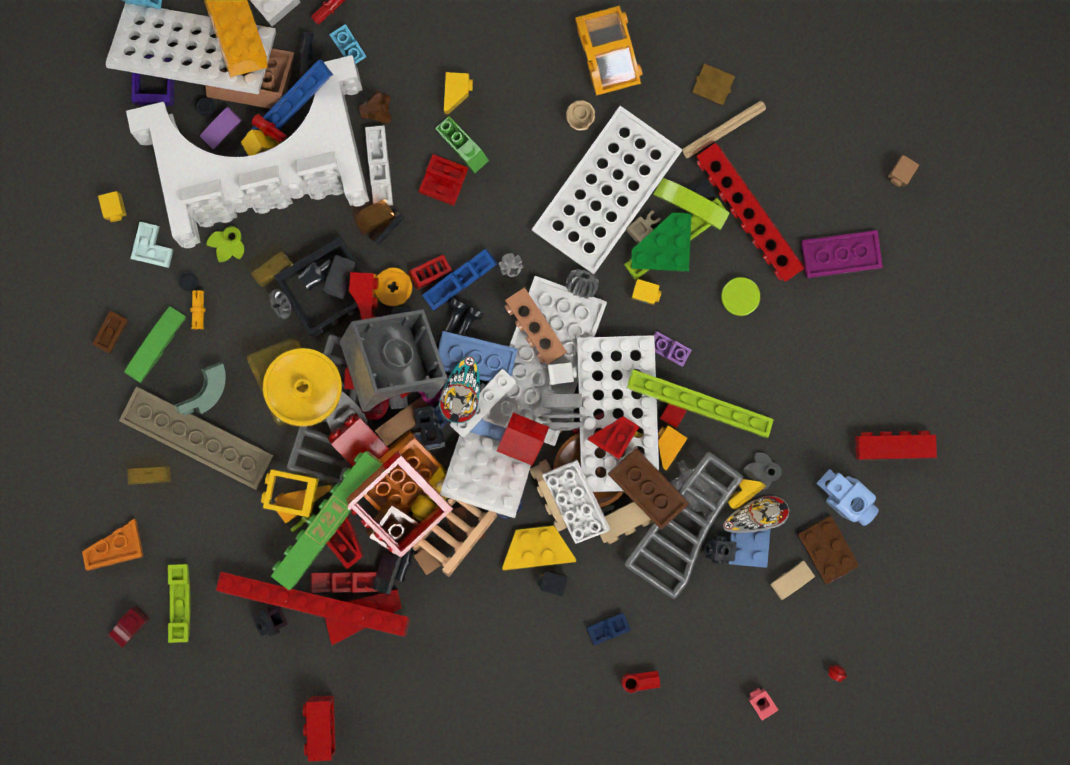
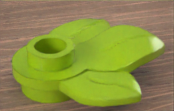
M233 226L227 227L223 232H214L207 240L208 246L217 248L216 253L219 262L229 260L232 255L237 259H241L245 249L240 241V230ZM230 233L235 234V238L233 240L229 239Z

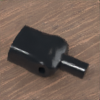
M329 259L321 265L312 262L297 276L305 287L311 291L315 286L327 279L325 271L332 266V263Z

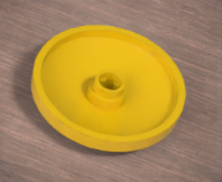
M293 349L278 356L268 367L263 380V394L269 409L281 421L293 426H312L322 422L334 412L341 398L342 382L337 367L327 356L312 349Z

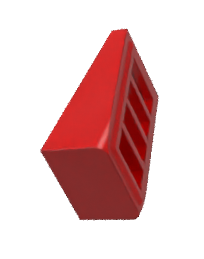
M441 255L411 269L408 275L416 290L451 273L452 270L445 256ZM438 262H440L444 271H440L437 265ZM430 266L434 267L436 275L433 274ZM424 269H426L430 278L427 279L423 272ZM417 273H419V275H420V277H421V279H422L421 282H420L418 276L416 275Z

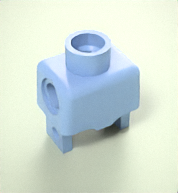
M829 469L816 483L830 495L825 502L845 519L852 522L858 521L861 525L865 526L875 518L879 511L873 504L876 496L855 478L849 476L844 478L840 473L835 474Z

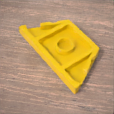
M554 525L517 529L502 569L510 570L576 562V558Z

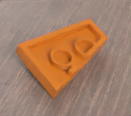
M136 519L131 520L124 527L115 530L108 537L101 539L82 551L86 571L144 557Z

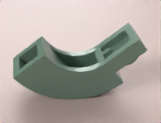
M218 362L201 369L204 376L201 391L196 396L175 404L174 407L177 413L187 415L194 412V408H196L197 412L202 414L216 404L225 386L226 375L223 363Z

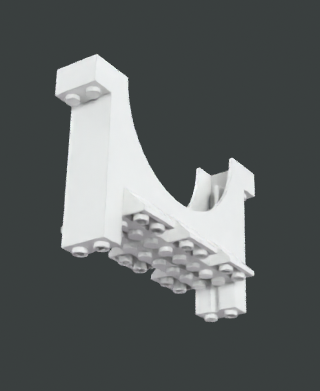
M352 55L324 62L333 73V76L315 93L310 111L300 127L283 143L266 152L252 156L225 157L196 147L180 134L174 115L168 114L164 102L126 111L131 134L140 145L153 144L172 237L181 247L192 248L196 246L195 244L201 243L197 223L200 227H211L217 222L227 223L232 221L233 218H237V213L245 212L248 208H253L256 213L260 214L267 213L270 209L274 208L284 209L288 205L293 204L292 198L298 199L303 197L304 194H309L311 199L320 200L325 198L326 195L345 193L350 206H362L365 202L369 201L344 96L346 94L354 95L363 90L359 72Z

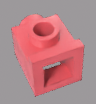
M757 688L750 693L751 697L748 700L762 721L778 711L764 688L762 690ZM763 698L764 703L759 705L758 700Z

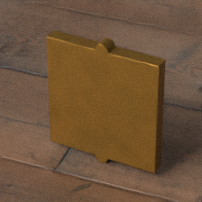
M704 63L700 75L696 78L697 82L692 93L723 106L728 93L731 92L730 88L735 76Z

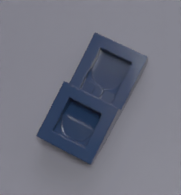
M624 613L586 627L594 646L631 631Z

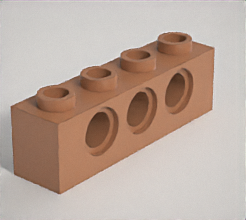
M525 287L505 300L507 305L504 307L510 316L515 315L517 318L515 324L521 332L525 330L528 335L525 339L531 348L536 347L539 352L536 355L542 364L546 362L549 365L567 353ZM527 307L530 311L529 315L526 317L520 316L518 313L519 308ZM533 322L540 325V330L537 333H532L529 330V325ZM544 338L551 342V346L548 349H542L539 345L540 341Z

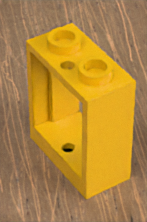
M272 469L270 473H267L265 484H268L267 491L263 492L261 503H264L263 508L311 517L319 478ZM276 476L308 482L302 510L271 504Z

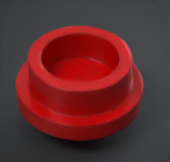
M839 665L830 666L828 669V676L835 681L842 682L847 677L845 669Z

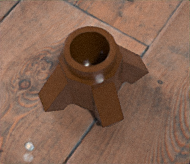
M376 91L367 101L360 104L359 111L361 117L386 124L390 123L392 118L391 114H388V103H390L391 97Z

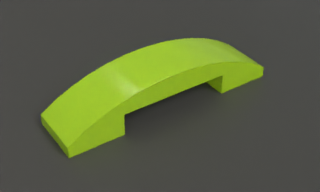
M662 178L653 194L703 219L704 222L719 230L722 229L730 214L703 196L665 178Z
M188 564L168 565V584H170L168 643L189 642L191 602Z

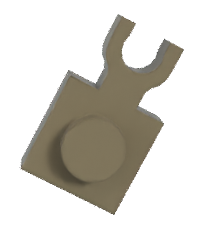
M653 210L646 216L645 220L640 216L626 229L638 244L653 231L650 226L656 225L661 220L660 218L655 221L651 220L650 216L654 213Z

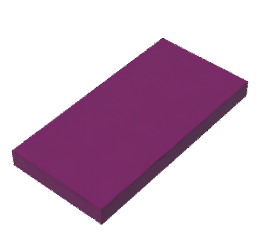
M878 230L801 241L806 279L883 268Z

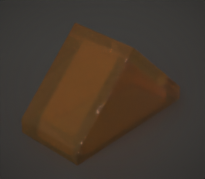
M383 199L362 209L354 220L362 234L365 235L392 218L394 214L386 200Z

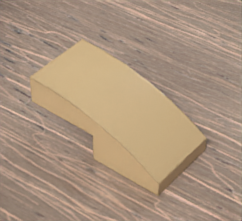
M801 561L770 585L779 598L783 600L815 576L805 561Z

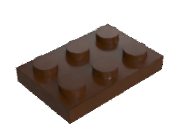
M831 515L797 534L826 585L859 567L856 558Z

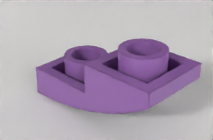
M227 107L204 130L200 137L214 150L227 135L231 134L242 120Z
M655 331L653 335L655 353L683 367L692 350Z

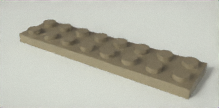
M139 387L135 388L119 419L120 422L255 490L258 489L274 457L273 454L191 413L187 415L177 413L173 404Z

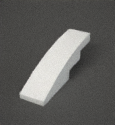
M385 126L365 127L374 207L393 205Z

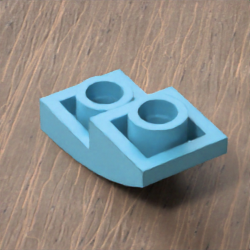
M346 24L329 34L344 57L352 55L355 63L367 57Z

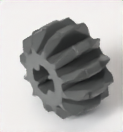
M585 269L571 270L565 287L568 289V292L573 293V296L588 299L596 293L599 280L596 275H592L591 272H587Z

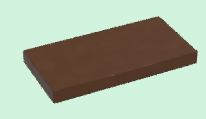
M637 447L608 472V475L661 530L690 504Z

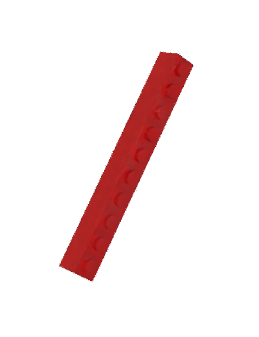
M224 572L220 573L216 591L403 637H406L410 618L294 589L289 591L282 586Z

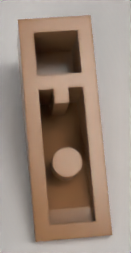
M420 397L375 431L385 445L389 446L409 429L417 425L414 409L430 405L423 400V397Z

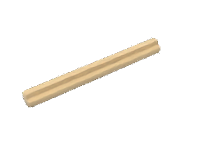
M762 101L757 102L686 146L682 150L686 158L691 157L765 111V104Z

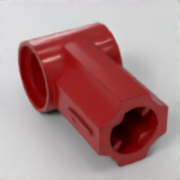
M658 670L625 674L621 679V685L629 693L660 688ZM628 679H635L633 687H626L625 684Z

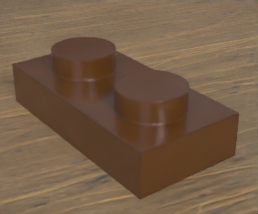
M110 311L92 345L111 354L129 320Z

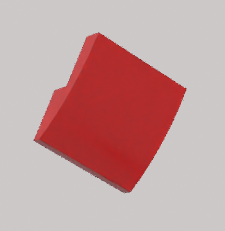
M433 154L419 188V193L455 206L469 168Z

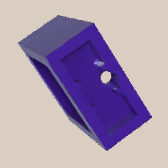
M148 54L144 58L151 59L154 56ZM165 58L163 61H164V62H170V61H172L173 59H172V58ZM132 72V102L135 105H152L164 102L166 106H174L175 80L167 78V95L141 94L142 74Z

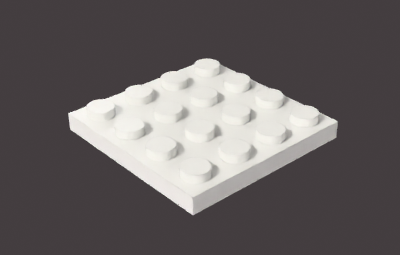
M469 432L465 437L459 436L440 495L515 518L531 465L497 452L500 441Z

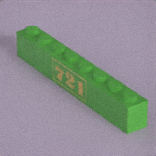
M369 451L358 454L354 460L356 463L352 469L348 468L342 476L344 478L340 485L337 483L330 493L333 495L330 499H325L319 506L321 510L317 516L313 514L308 520V528L305 531L301 530L296 536V544L294 546L290 545L284 552L286 556L282 562L278 561L272 568L274 573L271 577L289 591L294 588L351 512L347 508L346 498L384 464Z

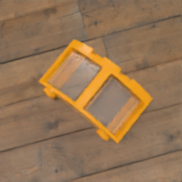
M620 6L576 17L578 34L587 59L590 61L587 64L596 96L641 84L639 76L642 75V69L640 64L636 63L626 26L628 23L626 12L622 13Z

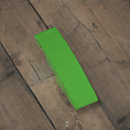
M169 306L136 352L124 373L141 383L163 355L164 349L174 338L175 332L185 321L186 316Z

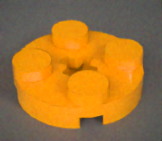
M388 268L376 277L379 278V288L375 289V294L383 304L399 306L410 298L412 282L403 270ZM392 282H396V286H398V290H395L394 293L388 288V285H392Z

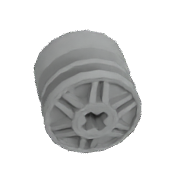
M582 394L542 395V407L551 409V413L542 415V418H551V423L542 424L549 426L551 430H573L583 427V422H574V418L583 417L582 414L574 413L575 408L582 407Z

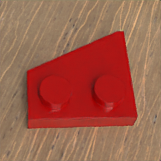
M622 416L591 435L587 440L619 460L640 426Z

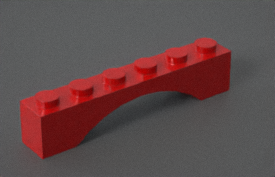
M350 272L349 292L360 309L362 320L376 318L374 316V309L378 307V297H375V289L379 288V278H376L374 273ZM347 367L345 369L344 389H355Z

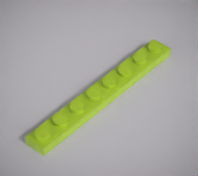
M631 370L626 389L764 438L769 437L774 420L637 370Z

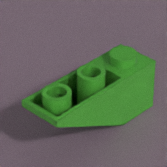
M450 116L435 128L474 173L489 161L478 145Z

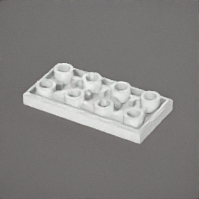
M577 460L542 475L575 544L610 530Z

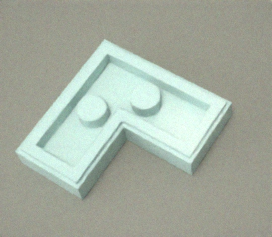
M139 222L131 259L169 268L173 249L155 245L159 226Z

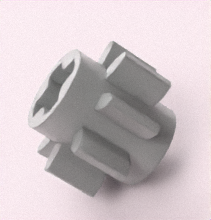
M513 253L504 255L501 259L502 262L498 263L502 274H507L509 277L517 276L521 269L524 268L520 256L517 255L515 257Z

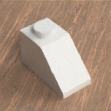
M571 363L548 365L551 386L574 382L573 378H577L576 367L571 366Z

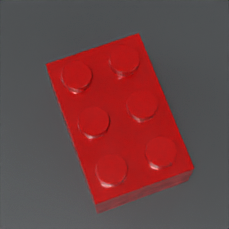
M311 696L306 705H303V716L307 720L303 727L304 736H307V744H304V756H308V761H331L336 754L334 696Z

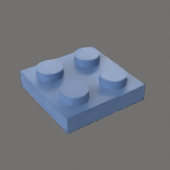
M771 529L748 533L731 532L730 541L737 542L735 561H728V564L767 568Z

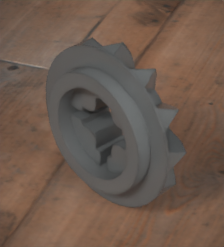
M278 289L273 290L269 293V302L274 313H277L279 318L286 319L290 317L291 304L288 297Z

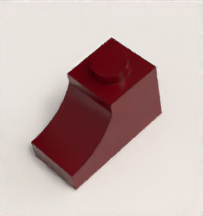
M135 606L118 621V624L108 635L123 648L150 618Z

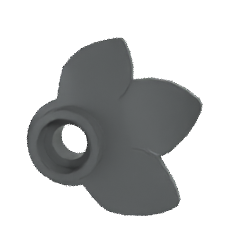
M755 453V462L748 464L743 469L747 477L766 485L762 490L769 488L772 481L778 480L782 475L780 465L772 462L770 456L765 453ZM770 468L775 470L774 475L769 474Z

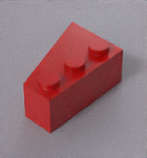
M348 515L327 543L347 569L364 556L354 526Z

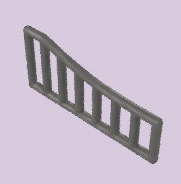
M329 335L323 354L334 364L347 368L345 359L331 355L334 343L340 345L342 338ZM341 378L342 387H344L345 379ZM350 389L349 397L355 402L356 390ZM299 426L286 467L287 470L303 476L319 478V481L331 485H336L337 483L340 485L344 480L343 474L348 468H351V464L345 458L342 460L301 447L304 436L330 443L327 439L330 435L307 428L308 426ZM301 454L342 467L339 479L295 465L298 455Z
M711 452L706 453L678 491L683 496L686 493L690 494L712 511L706 520L688 507L681 511L702 526L697 537L673 520L667 524L668 527L694 544L690 555L658 534L657 531L660 528L654 523L625 561V567L670 598L676 599L689 582L701 545L711 525L729 497L743 480V475ZM709 462L734 478L728 487H725L703 471ZM698 477L722 493L717 503L692 487ZM651 539L687 562L684 574L645 548ZM639 555H643L678 579L679 583L672 590L637 566L634 562Z

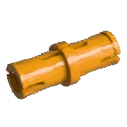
M192 291V308H190V312H192L191 329H204V312H206V308H204V291Z

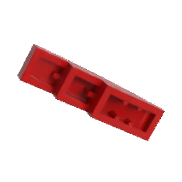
M377 571L310 573V592H377L372 589Z

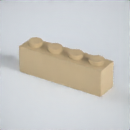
M632 501L604 516L610 530L600 534L603 543L608 542V544L619 540V535L625 533L627 536L636 531L635 527L641 524L644 527L653 521Z

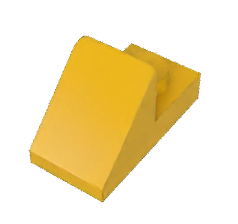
M743 479L739 484L742 491L740 492L739 490L732 494L728 504L731 508L738 509L764 489L766 485L759 481Z

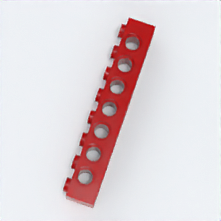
M714 143L696 156L699 159L697 164L701 170H706L710 175L708 177L710 183L714 187L717 185L720 189L719 195L724 202L728 201L732 206L730 208L735 218L739 216L742 220L741 226L747 234L750 232L753 236V244L757 249L761 248L765 253L763 255L768 265L772 263L775 267L774 273L779 280L783 279L786 282L805 268L718 143ZM714 161L721 163V169L718 172L712 170L711 166ZM727 176L732 179V185L729 188L724 187L722 183L723 179ZM737 192L743 195L741 203H736L733 199L734 194ZM747 208L754 210L755 214L752 219H748L744 215ZM757 224L765 226L764 234L760 235L756 232L755 227ZM769 239H773L776 242L775 250L767 248L766 243ZM784 255L787 257L788 262L785 266L778 264V256Z

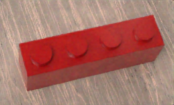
M899 431V435H892V432H880V436H873V432H861V436H855L856 459L937 458L936 435H930V431H918V435H911V431Z

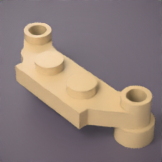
M547 459L539 462V465L530 468V472L534 479L537 478L539 484L537 490L541 498L545 497L547 502L545 504L546 510L549 515L552 514L555 518L554 525L559 532L567 528V525L542 476L544 473L552 470Z

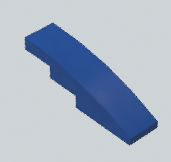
M485 249L422 296L434 311L498 265L488 249Z

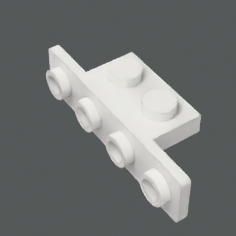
M501 369L490 382L480 385L478 409L474 417L461 424L451 422L450 426L462 437H465L516 381L505 370Z

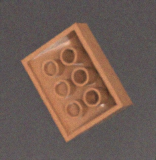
M271 49L267 63L268 68L265 70L259 94L206 85L207 97L271 109L287 93L294 52ZM222 68L220 71L227 72L228 70L227 68Z

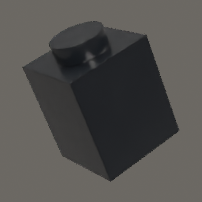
M545 570L544 574L540 573L537 585H541V591L563 596L568 577Z

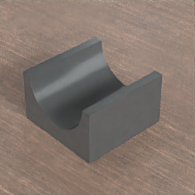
M424 309L353 321L340 340L362 412L370 411L375 405L388 398L408 392L421 391L425 392L427 399L434 398L448 380Z

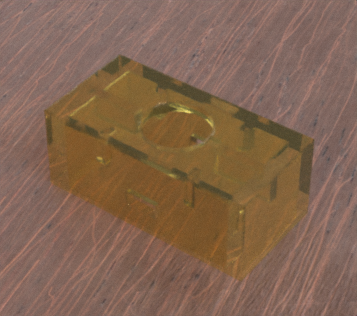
M281 251L252 272L251 275L261 287H264L275 279L274 276L290 267L293 263Z
M170 466L127 469L128 485L171 482Z

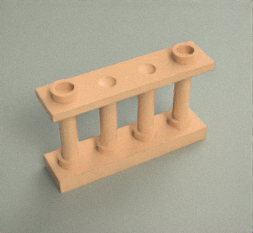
M450 498L447 502L451 507L457 501L478 517L480 523L476 528L474 526L471 527L450 511L445 517L467 533L466 536L468 538L464 543L462 541L458 542L436 524L412 548L416 551L421 546L442 563L444 567L442 569L443 573L450 577L496 519L497 513L490 510L483 512L474 505ZM432 531L455 548L454 551L456 553L452 558H447L425 540Z

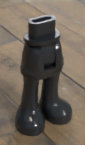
M452 298L450 301L452 313L444 329L445 332L449 333L454 332L460 317L467 307L466 304ZM469 306L457 334L466 336L472 323L475 320H481L484 313Z

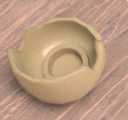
M585 100L574 101L566 111V119L572 128L586 130L594 122L595 110Z

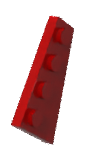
M398 589L391 590L390 594L379 593L347 601L348 603L394 613L402 608ZM325 618L331 645L365 628Z

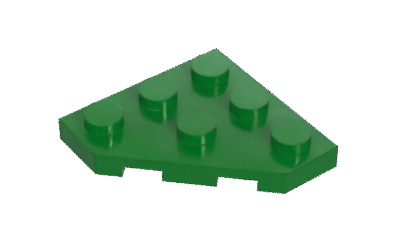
M672 213L632 249L631 269L689 272L692 214Z

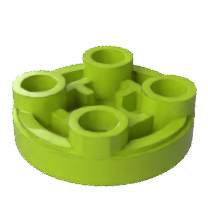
M738 277L732 279L722 290L721 299L723 306L733 315H748L759 305V288L748 278Z

